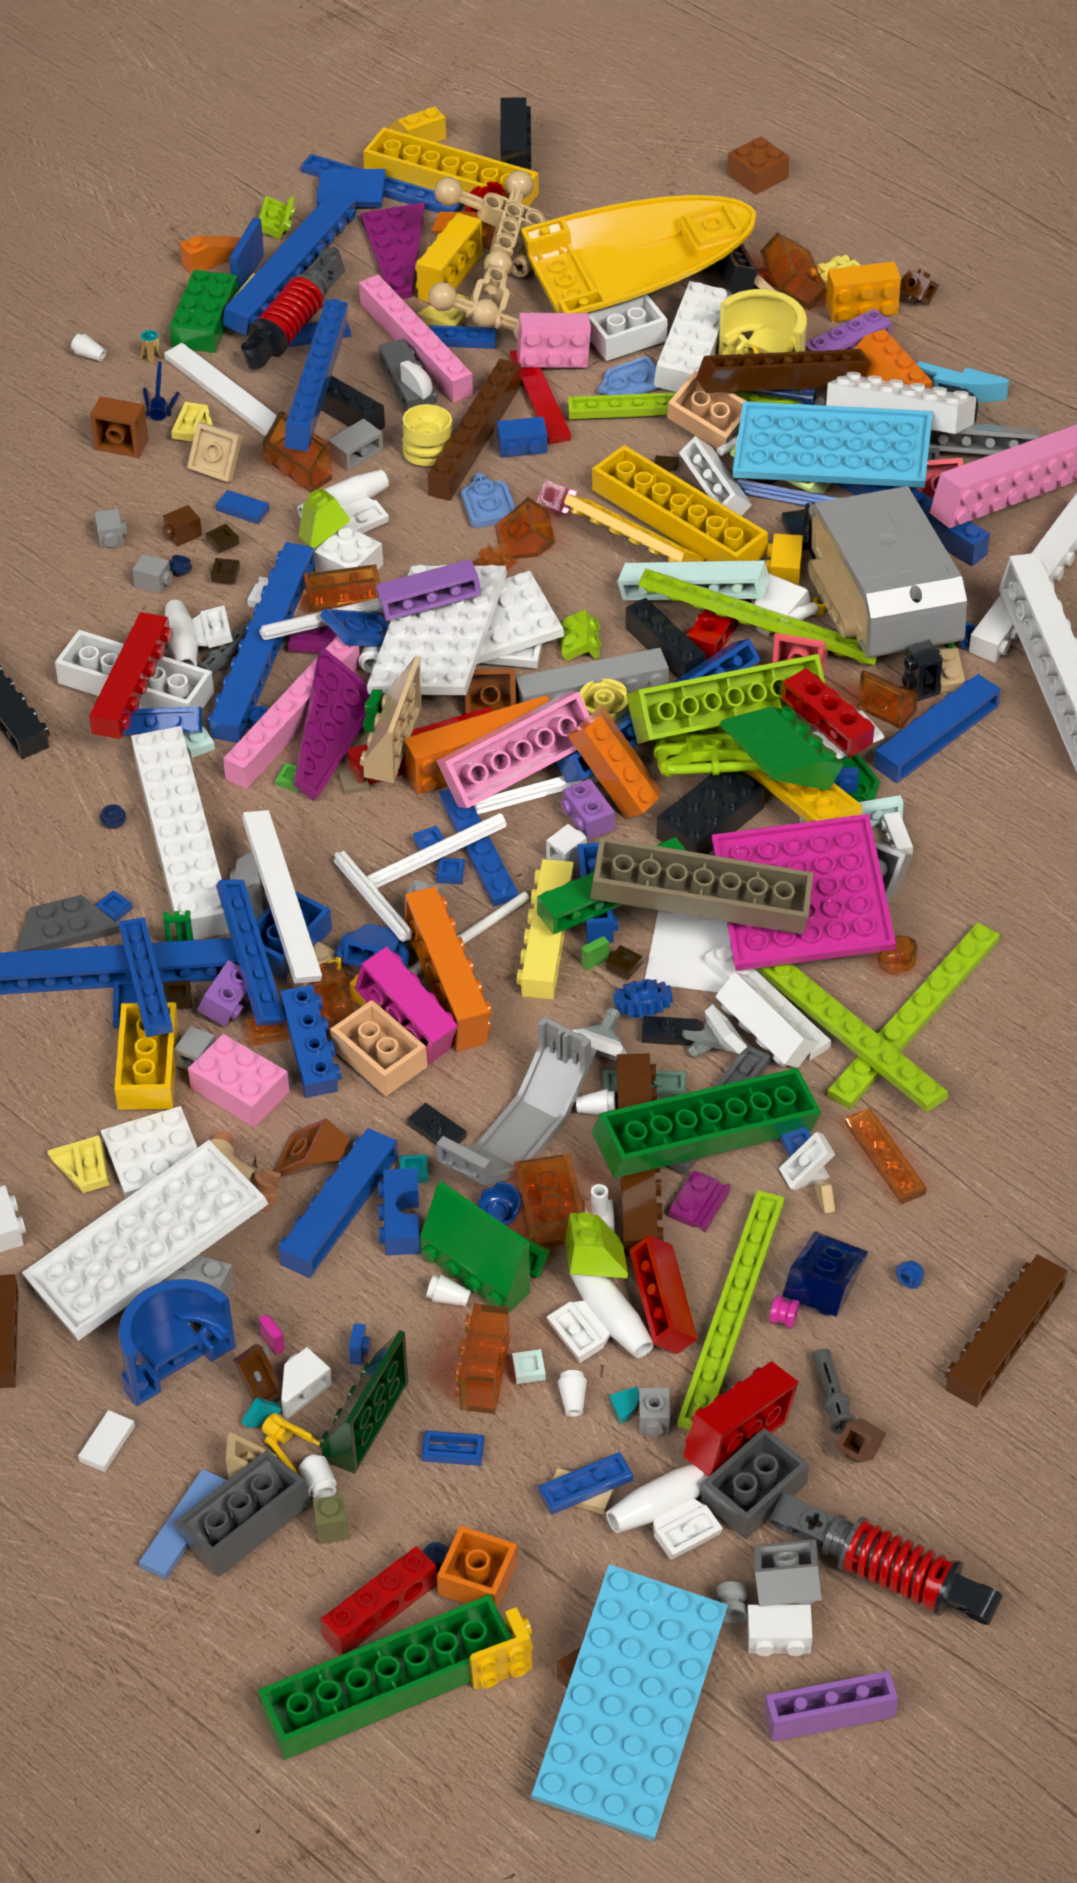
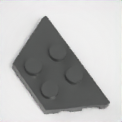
M83 895L30 907L17 950L19 952L59 949L118 934V924Z

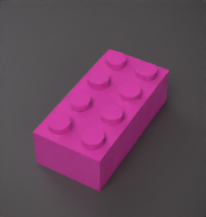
M385 947L362 963L355 985V990L367 1003L373 1000L426 1046L427 1065L450 1049L458 1027L456 1020L451 1013L444 1011L433 993L426 991L417 975L409 972L403 965L400 956L392 953L388 947Z

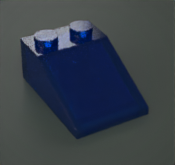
M815 1231L790 1267L782 1296L791 1301L793 1299L798 1300L800 1305L814 1308L823 1315L837 1317L851 1292L866 1260L868 1251Z

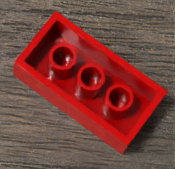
M773 1361L762 1368L757 1367L748 1378L743 1381H737L728 1392L717 1395L712 1403L705 1408L700 1407L694 1412L691 1418L692 1426L685 1439L686 1447L683 1457L709 1477L763 1428L773 1433L786 1423L799 1381Z

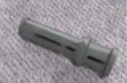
M240 625L232 634L233 642L226 643L217 650L209 651L206 659L203 662L197 663V667L212 671V678L214 679V675L226 667L227 660L238 650L240 640L245 639L247 625Z
M819 1349L814 1352L813 1360L815 1361L826 1397L823 1406L830 1415L831 1431L836 1434H842L848 1421L855 1420V1417L850 1413L849 1397L842 1392L830 1350ZM826 1372H829L832 1383H829Z

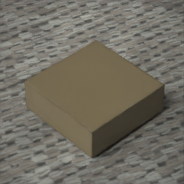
M353 771L339 773L345 795L370 790L366 777H364V782L359 784Z

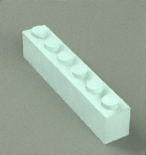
M765 560L625 563L617 582L623 601L641 600L645 597L648 600H671L666 595L649 593L644 588L638 586L645 568L737 599H763L770 579Z

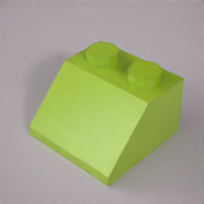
M323 488L310 493L307 497L308 500L303 503L298 534L305 544L309 547H314V549L351 521L335 497Z
M587 1212L570 1213L565 1238L569 1273L573 1275L627 1278L628 1270L623 1242L599 1215H592Z

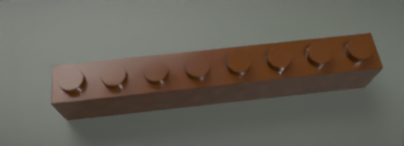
M861 349L707 355L703 357L696 380L706 393L828 387L829 382L837 379L839 376L847 375V372H858L862 377H866L871 362Z
M504 359L498 360L427 474L428 496L446 501L452 500L496 428L497 421L501 420L522 385L520 363Z
M650 1053L617 1054L618 1109L657 1100V1087H651V1081H656V1064H650ZM660 1168L620 1177L622 1233L625 1256H630L629 1250L648 1235L664 1241L663 1227H658L657 1220H662V1203L656 1202V1196H661V1179H655V1173H660Z

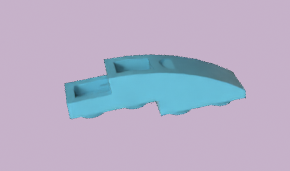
M921 361L917 363L932 380V388H944L947 386L965 388L974 394L978 400L977 402L1002 401L1008 397L1010 379L966 367L963 373Z

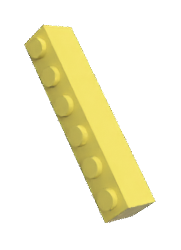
M542 859L541 869H536L534 883L538 886L537 889H532L531 905H534V909H529L528 924L531 926L530 929H525L524 944L527 945V949H522L520 964L524 966L523 969H518L517 985H521L522 997L554 999L565 930L554 935L551 933L537 914V896L545 891L560 887L569 881H574V862Z

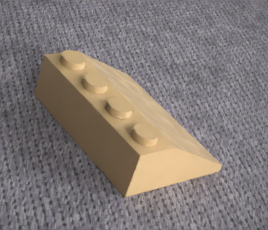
M418 656L413 658L394 681L388 695L384 694L382 712L376 715L375 731L369 733L368 749L362 752L360 766H364V777L390 783H394L405 754L404 739L411 737L421 710V657Z

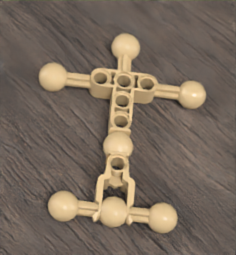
M517 170L511 172L505 182L506 190L510 194L508 199L495 193H487L484 198L463 191L462 186L456 179L451 177L442 178L437 182L434 189L435 197L442 205L451 206L460 202L478 210V217L483 222L496 226L489 254L484 259L485 272L483 279L477 281L470 299L467 300L457 296L455 289L449 283L439 282L434 284L429 290L428 301L437 311H447L453 307L465 312L466 317H471L479 327L488 328L494 326L498 329L502 326L512 330L517 339L519 318L516 319L503 314L510 294L506 288V279L512 269L511 256L517 236L522 237L521 228L545 221L544 215L540 211L521 204L522 198L527 197L531 193L533 180L525 171ZM484 293H486L489 297H493L492 300H478V298L482 297Z

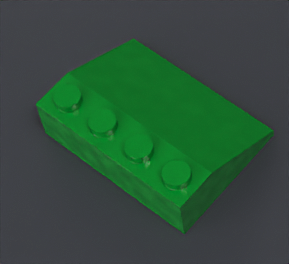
M770 706L721 720L719 725L771 780L830 790L844 765L836 757V752L827 748L822 743L823 739L813 734L809 730L810 726L801 721L796 716L797 713L789 707L783 706L778 708Z
M440 1181L437 1184L420 1235L422 1256L428 1262H434L440 1266L449 1277L457 1278L464 1283L472 1293L481 1295L493 1308L500 1309L508 1315L530 1294L529 1241Z

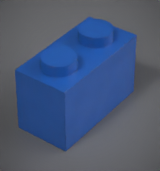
M544 417L497 421V440L501 458L547 453V432Z

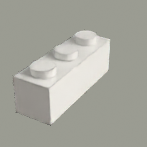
M900 813L883 814L881 829L886 833L887 843H890V846L912 854L913 845Z

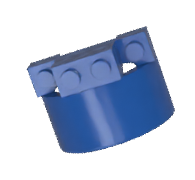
M174 1279L147 1288L129 1303L119 1325V1341L125 1368L121 1378L125 1393L136 1407L161 1392V1380L196 1359L206 1355L210 1362H213L236 1348L229 1298L219 1289L197 1280ZM189 1321L203 1324L199 1329V1333L196 1334Z

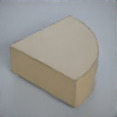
M824 1179L814 1181L817 1198L825 1214L835 1212L832 1185Z

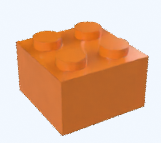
M460 1525L437 1575L438 1595L467 1604L490 1594L498 1609L518 1565V1544Z

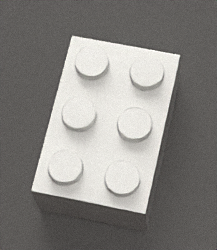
M647 294L588 312L591 325L590 341L606 361L667 340L668 319Z

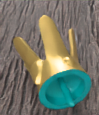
M154 330L142 332L140 335L142 341L140 360L143 359L144 351L147 350L148 361L150 364H153L154 347L157 349L160 358L163 359L164 356L160 348L158 333Z

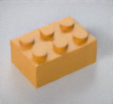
M895 262L828 269L826 308L831 322L852 320L874 308L884 316L898 314L901 277Z

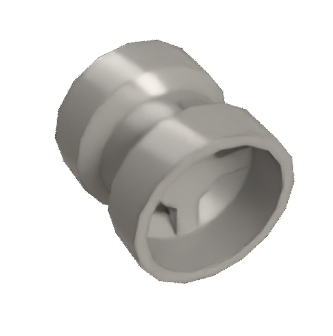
M728 1581L718 1585L717 1600L728 1605L722 1623L740 1624L746 1621L747 1606L744 1602L747 1600V1587L735 1581Z

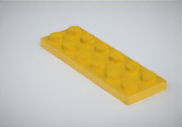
M569 494L566 496L564 503L571 506V512L580 516L585 515L590 518L589 521L599 526L609 527V531L614 534L629 537L628 541L639 546L644 545L648 547V551L656 555L668 557L667 560L669 562H703L705 559L589 499Z
M759 770L745 771L807 822L862 814V805L835 783H833L830 790H823L771 780L765 772H760Z

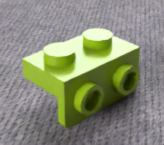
M265 196L258 216L261 219L262 232L264 234L280 239L283 232H288L292 220L289 219L292 218L296 208L292 206L294 197L290 196L287 203L284 204L269 196Z
M584 609L560 621L564 630V636L561 637L562 656L566 661L586 652H589L594 659L600 658V647L602 646L599 638L600 624L595 616L592 617Z

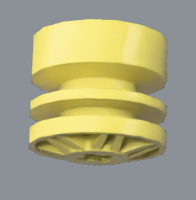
M424 404L414 406L404 413L402 425V452L404 457L415 465L426 467L434 465L452 433V417L446 409L437 405Z

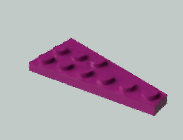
M425 202L361 213V221L381 277L401 299L412 298L415 265L420 248Z
M322 648L318 653L293 784L312 801L318 798L363 726L366 717L365 702L369 700L371 695L368 694V683L325 648Z

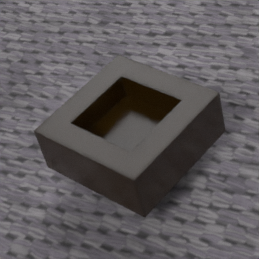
M226 523L206 533V540L218 553L239 544V536Z
M215 558L211 572V582L235 584L240 569V561Z
M620 945L606 961V969L629 980L643 964V956Z
M190 980L163 982L167 1003L176 1002L177 1009L192 1008Z

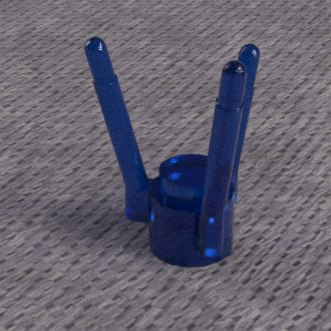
M161 361L157 363L155 397L151 401L147 388H143L146 416L155 421H161L166 416H171L172 408L180 395L179 392H176L169 405L160 396Z

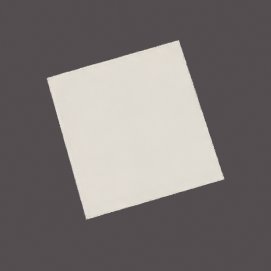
M658 911L645 979H657V983L664 981L666 985L671 987L719 992L726 981L705 962V955L725 942L731 947L727 922Z

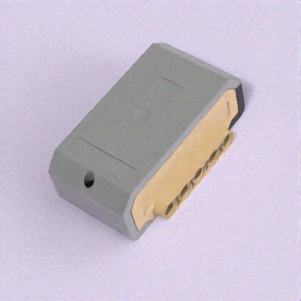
M908 486L816 502L809 507L808 547L813 559L808 561L809 576L842 638L855 637L866 658L905 652L907 646L928 639L934 646L964 640L967 598L962 576Z

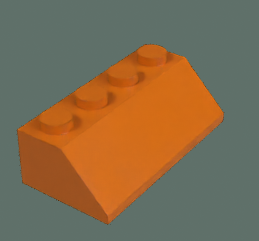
M886 329L865 335L854 348L861 349L871 362L866 375L867 378L868 376H880L884 381L898 379L902 380L903 384L921 383L925 385V388L932 389V380Z
M600 706L568 735L571 742L626 819L643 814L659 799L661 788L603 706Z

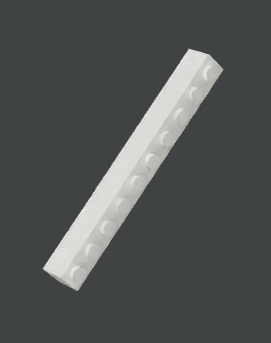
M1077 493L1032 552L1038 553L1041 562L1046 566L1047 576L1053 584L1056 580H1061L1064 569L1072 565L1077 553ZM1001 595L972 632L969 653L994 663L997 662L1001 655L1007 653L1011 641L1018 638V633Z

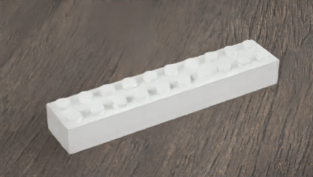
M1038 553L1010 556L999 591L1077 773V638L1074 637L1071 631L1070 621L1064 615L1062 603L1057 599L1054 592V584L1049 580L1046 566L1041 562Z
M182 727L132 735L134 759L173 915L174 911H179L180 915H185V910H190L194 940L228 934L230 932L216 888V884L222 879ZM181 922L183 941H188L186 923Z

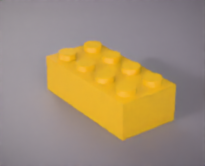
M457 213L448 222L443 232L438 234L434 243L427 248L426 253L417 260L415 271L417 272L416 289H418L419 300L429 303V290L434 284L439 282L449 283L456 290L483 256L481 219Z
M176 1002L167 1003L173 1032L149 1037L145 1036L138 1004L121 1003L114 1088L118 1110L173 1108L176 1076L174 1048L178 1044L179 1031Z

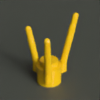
M277 1413L268 1416L263 1423L262 1432L267 1435L264 1442L275 1451L284 1464L300 1476L277 1443L288 1442L293 1434L320 1447V1440L304 1429L288 1422Z

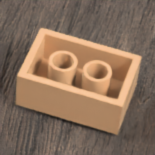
M695 370L668 402L667 418L715 448H718L728 443L730 438L738 435L743 401H746L732 392L706 393L696 380L698 372Z
M373 1000L330 1029L335 1052L385 1096H388L427 1068L426 1046Z

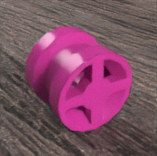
M776 1295L771 1308L769 1323L775 1325L782 1323L785 1324L786 1328L793 1329L800 1301L794 1299L787 1301L784 1300L783 1296Z

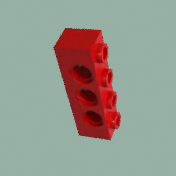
M740 599L751 603V599ZM705 609L703 613L698 614L695 625L692 629H688L686 636L705 653V660H707L724 648L740 622L728 616H718L714 611Z
M804 668L783 681L782 700L849 758L873 744L875 726L872 722L856 711L853 705L848 704L834 689L828 687L818 675Z
M415 1546L320 1618L323 1638L340 1656L352 1651L438 1585L436 1565Z

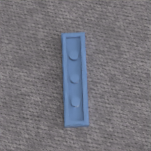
M204 1469L201 1470L139 1561L141 1569L166 1580L189 1547L175 1527L174 1522L226 1482V1479Z

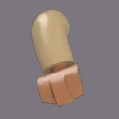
M226 1131L215 1133L213 1139L210 1140L211 1143L262 1193L268 1205L261 1210L269 1211L273 1205L277 1204V1190L281 1173L274 1171L257 1172L256 1169L234 1156V1149L232 1147L234 1138L230 1133Z

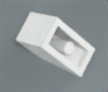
M308 1347L300 1353L293 1354L284 1365L281 1400L283 1416L286 1419H289L332 1385L330 1368Z

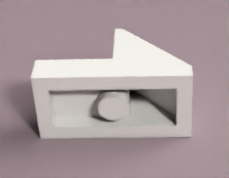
M815 1132L779 1170L790 1189L796 1190L814 1184L816 1180L828 1179L829 1174L824 1165L835 1156V1153L824 1134Z

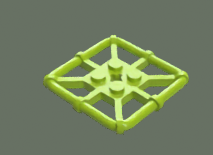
M722 727L655 740L654 756L657 759L660 773L667 777L712 773L715 776L723 772L758 770L764 772ZM669 755H677L675 757L667 759Z

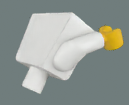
M769 573L770 581L763 599H751V604L799 620H803L811 615L823 616L826 611L825 604H819V598L815 597L813 602H810L811 599L807 589ZM757 626V630L762 634H770L769 632L764 631L761 627Z

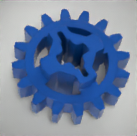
M643 979L640 982L632 981V983L624 984L623 989H616V994H613L615 1009L620 1011V1015L629 1014L631 1018H643L645 1015L654 1016V1014L664 1012L663 1008H670V1003H673L671 986L666 985L664 981L657 983V979Z

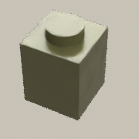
M343 1495L313 1499L319 1544L349 1540Z

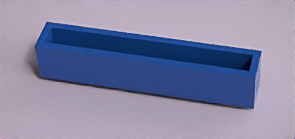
M980 674L975 675L970 680H966L961 687L954 692L948 693L937 705H932L926 713L919 718H915L902 731L896 732L886 743L880 744L874 753V768L897 784L999 707L1001 689Z
M367 1128L362 1136L356 1138L352 1150L347 1156L341 1158L338 1169L332 1176L327 1177L323 1189L318 1196H314L311 1199L307 1211L303 1216H299L296 1219L293 1230L280 1241L278 1252L282 1266L305 1277H312L376 1189L378 1181L384 1178L383 1170L390 1169L397 1160V1140L370 1128Z

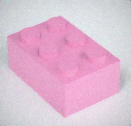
M519 313L517 358L521 367L587 368L591 333L588 313Z
M222 1034L188 1068L191 1090L253 1127H256L290 1092L288 1072L225 1034Z

